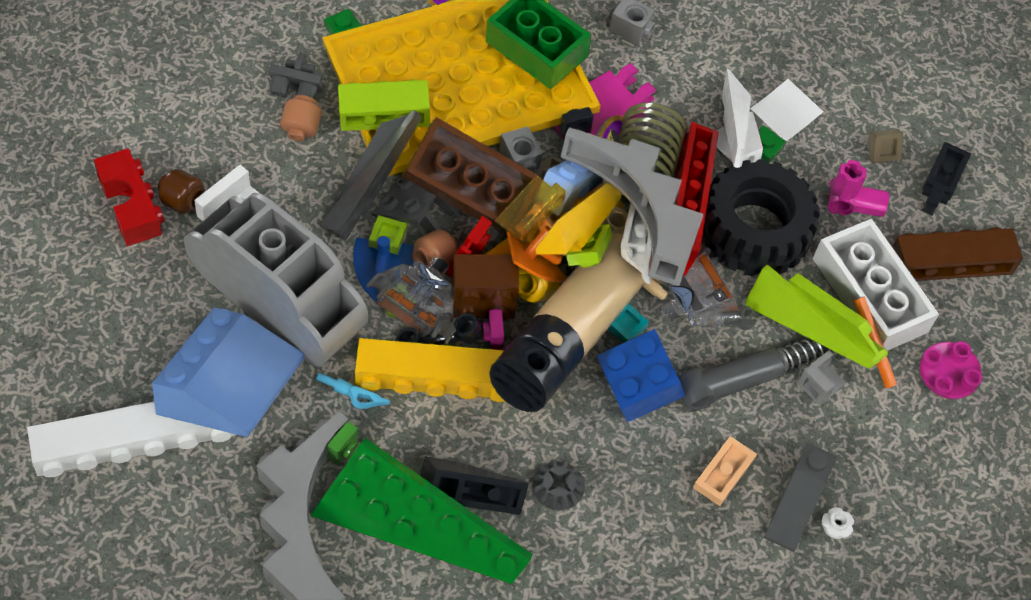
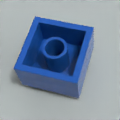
M655 329L596 355L627 422L633 421L686 396Z

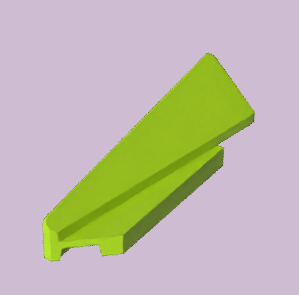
M769 265L762 268L746 299V306L868 369L874 367L888 355L886 348L870 339L868 335L873 329L862 316L799 273L789 279L788 282Z

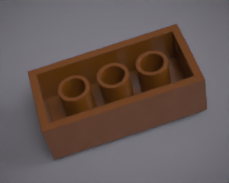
M437 117L430 123L402 174L403 178L472 217L480 220L483 215L493 222L492 228L506 236L508 228L516 232L544 179Z

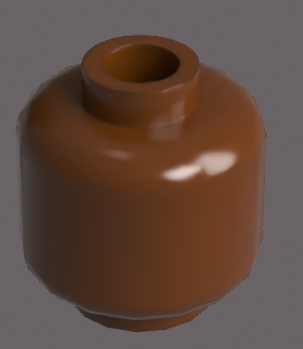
M181 169L170 171L168 174L163 175L158 182L161 203L182 214L196 210L194 200L205 192L200 178Z

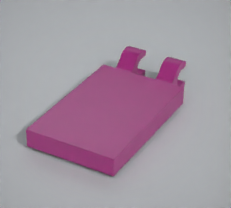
M632 63L624 66L616 76L609 70L589 82L601 105L600 112L593 114L592 129L589 134L596 136L602 123L607 118L614 115L624 116L631 106L654 101V97L651 94L655 93L656 89L650 82L642 85L634 95L626 88L637 81L633 75L637 74L638 70ZM644 113L635 114L630 119L641 117ZM560 125L553 126L554 130L561 136Z

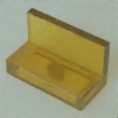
M536 175L496 218L495 222L524 245L565 201L566 190L557 183L551 187Z

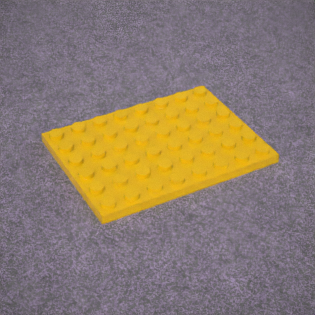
M453 0L322 37L323 46L340 84L377 83L380 81L396 82L412 79L428 80L430 123L437 117L486 146L500 143L501 134L527 126H529L533 133L560 125L562 114L572 109L589 107L592 114L600 112L601 105L580 64L550 90L486 42L487 19L509 0ZM416 127L388 176L405 171L428 127ZM377 129L359 130L366 147H368Z

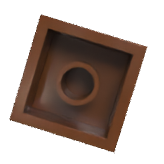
M454 254L452 318H458L464 313H471L476 318H488L489 310H502L503 321L515 318L519 292L518 266L513 263L512 255Z

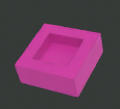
M489 310L488 322L482 323L483 341H489V349L503 350L504 328L502 310Z

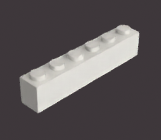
M154 402L27 427L33 466L37 476L43 475L45 477H56L66 470L76 468L79 470H90L100 463L110 461L113 463H124L129 461L131 457L143 454L157 456L164 453L167 449L177 447L180 449H191L196 447L198 443L211 440L213 442H224L229 440L231 436L236 435L156 415Z

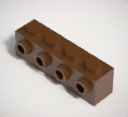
M994 227L978 231L965 229L959 232L947 233L935 231L930 234L917 235L906 233L897 236L892 246L915 281L1013 275L1023 260L1013 228L1001 229Z

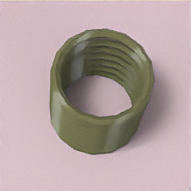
M654 102L639 103L631 106L625 112L617 143L624 145L626 142V146H628L630 140L634 139L656 147L661 146L665 149L659 152V156L663 159H657V167H655L654 172L663 171V175L674 178L687 126L684 119L675 110L665 105ZM641 107H654V108H658V109L665 110V111H667V112L673 114V115L679 120L680 125H679L672 117H670L669 115H667V114H665V113H663V112H661V111H657V110H654V109H639V108H641ZM639 113L661 116L676 127L678 134L662 121L648 117L630 118ZM635 122L653 123L668 130L674 138L671 139L667 134L648 126L632 127L631 124ZM636 131L655 133L666 140H658L650 136L641 135Z

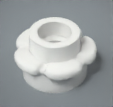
M835 507L829 509L828 513L823 515L822 525L828 536L840 539L850 536L853 532L852 525L854 524V519L849 512H844L841 508ZM839 520L841 525H837L835 521Z

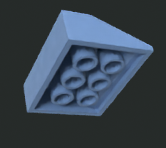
M214 307L152 382L156 415L249 437L304 360V353L246 315Z

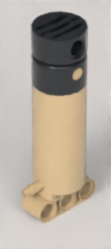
M614 207L601 224L611 225L612 238L600 263L587 268L578 265L491 365L489 372L491 384L497 394L516 409L526 412H537L542 409L641 287L653 296H657L660 300H664L668 295L662 289V286L659 285L664 281L652 278L651 283L647 284L642 278V273L621 257V242L628 213L622 208Z

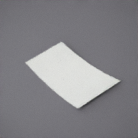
M789 79L750 108L775 133L786 141L824 112ZM722 127L716 130L719 132L717 148L733 163L725 128Z

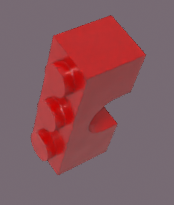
M129 148L93 159L97 177L106 199L119 195L130 197L127 202L113 207L116 223L126 247L161 236L160 224L164 223L165 220L160 206H153L151 200L155 198L149 181L143 183L141 176L144 175V170L139 158L133 159Z

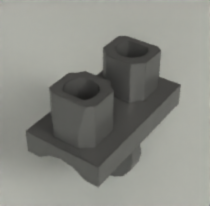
M299 53L296 61L287 59L285 67L270 63L268 73L271 77L270 92L272 95L286 98L290 85L299 87L297 95H305L315 99L318 92H323L325 84L322 83V76L314 74L315 65L307 63L306 54Z

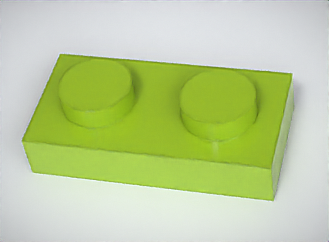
M600 225L581 251H568L566 254L568 265H579L580 267L587 268L599 264L612 238L611 225Z

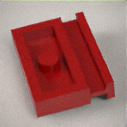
M482 215L456 254H482L484 247L491 238V235L487 232L493 222ZM454 259L446 272V275L451 278L453 275Z

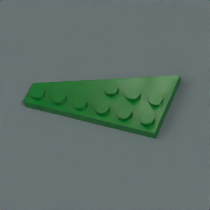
M366 438L363 439L310 515L509 584L516 580L533 555Z

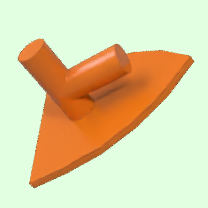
M545 226L531 243L508 228L506 231L514 264L550 282L561 283L567 279L556 266L561 262L563 255H536L535 248L551 230L549 226Z

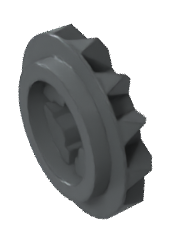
M552 459L549 463L543 466L540 465L535 473L532 483L533 492L538 501L544 506L554 510H566L575 506L582 499L585 491V477H582L578 466L573 467L568 464L567 460L555 462ZM567 477L564 485L566 489L557 487L551 491L554 483L552 478L559 481Z

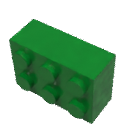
M509 0L487 19L486 42L551 90L589 56L591 33L545 0Z

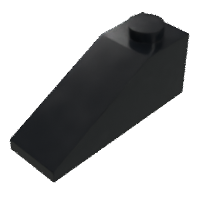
M426 456L424 457L420 473L422 478L464 507L521 515L529 483L523 480L456 461Z

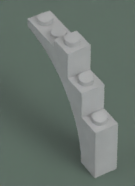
M569 127L565 136L561 158L583 166L615 186L631 202L641 216L651 241L652 259L648 276L680 286L704 214L675 205L682 180L654 172L660 148L631 139L629 145L626 146Z
M340 411L332 418L326 417L317 426L316 432L308 439L302 438L299 440L291 453L283 445H280L275 451L270 450L266 452L257 465L258 479L278 497V499L272 498L261 509V528L281 546L280 549L276 547L271 550L265 557L264 564H262L263 575L287 600H346V597L333 584L324 571L316 555L308 526L311 494L319 471L327 459V445L346 422H349V419Z

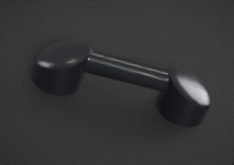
M471 313L460 315L454 322L456 332L448 344L461 340L466 344L475 341L480 333V321ZM411 327L401 330L396 337V341L434 345L446 344L444 343L445 338L440 334H437L435 338L431 335L422 337L416 329Z

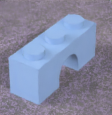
M565 160L548 169L534 202L542 205L557 216H561L572 209L577 197L579 199L597 187L603 178L583 166Z

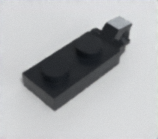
M944 142L922 188L924 189L922 195L928 197L922 212L933 216L939 202L946 205L948 200L950 201L972 153Z

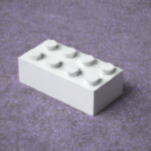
M872 219L820 240L813 257L814 262L845 306L857 313L853 300L865 296L881 342L887 351L929 333L939 313Z

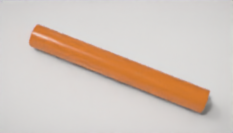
M865 296L854 299L853 303L857 313L866 319L873 329L868 336L883 347ZM886 356L876 365L885 388H890L897 385V382Z

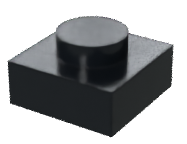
M590 108L572 109L562 114L560 134L563 140H565L569 127L591 133L593 114Z

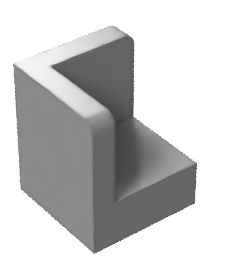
M830 350L804 369L798 381V385L819 406L845 385V381L829 366L834 356Z

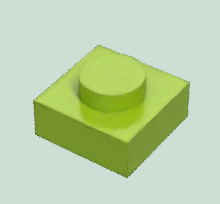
M378 215L369 237V247L377 249L378 238L386 236L390 239V253L398 255L407 232L408 223Z

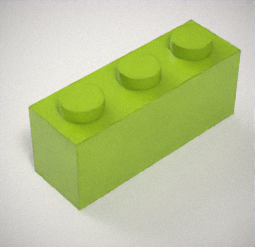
M412 79L396 82L380 81L377 83L338 84L341 131L378 129L381 123L409 115L413 110L417 111L421 116L417 127H428L430 125L428 80Z

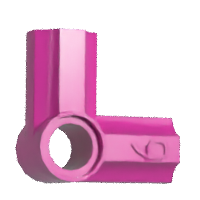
M849 160L847 163L841 164L836 177L830 181L828 210L833 214L840 212L839 215L844 216L858 212L884 217L889 203L888 191L862 187L867 170L861 166L859 161Z

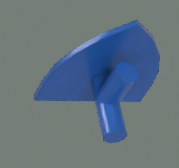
M386 236L378 238L377 249L369 247V239L356 237L353 259L356 276L364 291L375 302L379 301L376 297L379 292L373 286L367 288V283L378 273L390 274L392 280L390 281L391 287L388 291L391 288L394 289L395 284L398 285L404 275L408 276L406 273L413 266L412 254L414 245L402 244L397 255L390 253V239Z

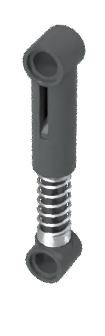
M808 338V340H801L800 343L795 342L793 346L787 345L785 349L783 347L777 349L770 347L704 371L701 368L691 369L678 377L686 395L682 400L689 412H696L707 408L717 399L780 378L788 371V368L793 370L795 365L800 367L801 363L808 364L809 360L815 362L816 358H820L829 350L835 355L840 354Z

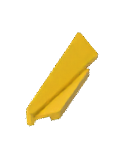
M607 182L589 197L582 199L577 206L559 218L535 248L536 255L567 254L568 251H581L620 201V191Z

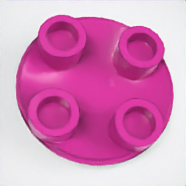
M939 342L930 346L921 357V377L926 386L941 397L948 399L965 398L971 395L982 382L980 363L966 342Z

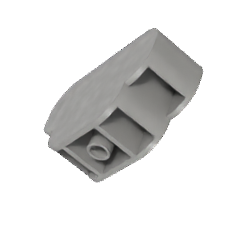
M252 193L246 199L232 196L184 237L185 250L190 261L210 284L264 328L303 352L304 361L315 367H322L368 323L367 306L357 290L344 278L342 265L334 252L319 237L263 194Z

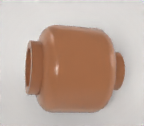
M296 95L294 98L286 101L280 126L288 133V138L295 141H304L305 137L310 138L317 134L322 110L317 105L315 99L305 95Z
M433 230L418 238L414 243L413 261L417 267L420 263L432 273H439L438 270L431 267L438 257L448 264L447 269L454 259V254L458 251V243L445 230Z

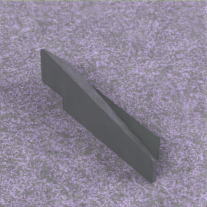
M413 110L409 115L380 124L338 196L336 205L319 225L320 227L347 240L361 216L364 217L419 124L421 116L417 111Z

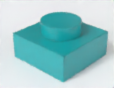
M628 303L609 326L608 330L622 343L636 338L648 328L649 321Z

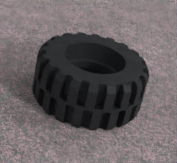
M758 159L752 163L750 160H745L739 168L731 164L724 168L723 172L718 173L710 185L702 238H705L704 245L715 252L713 257H719L718 261L720 263L726 262L728 264L727 268L735 272L736 269L744 271L743 275L753 276L754 273H760L766 265H769L778 274L785 273L788 267L794 268L800 263L801 258L805 257L818 228L820 207L816 204L818 199L813 190L809 191L810 185L804 178L799 179L796 171L791 168L789 170L783 168L781 163L774 161L773 164L766 163L764 159ZM746 205L763 207L774 213L782 222L783 227L771 231L753 228L744 223L734 209Z

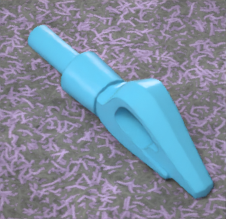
M318 373L316 377L317 381L334 387L335 392L350 396L353 406L357 409H367L389 405L390 400L381 398V396L364 388L354 386L341 378L336 380L322 373ZM358 399H367L370 402L363 403L359 402Z

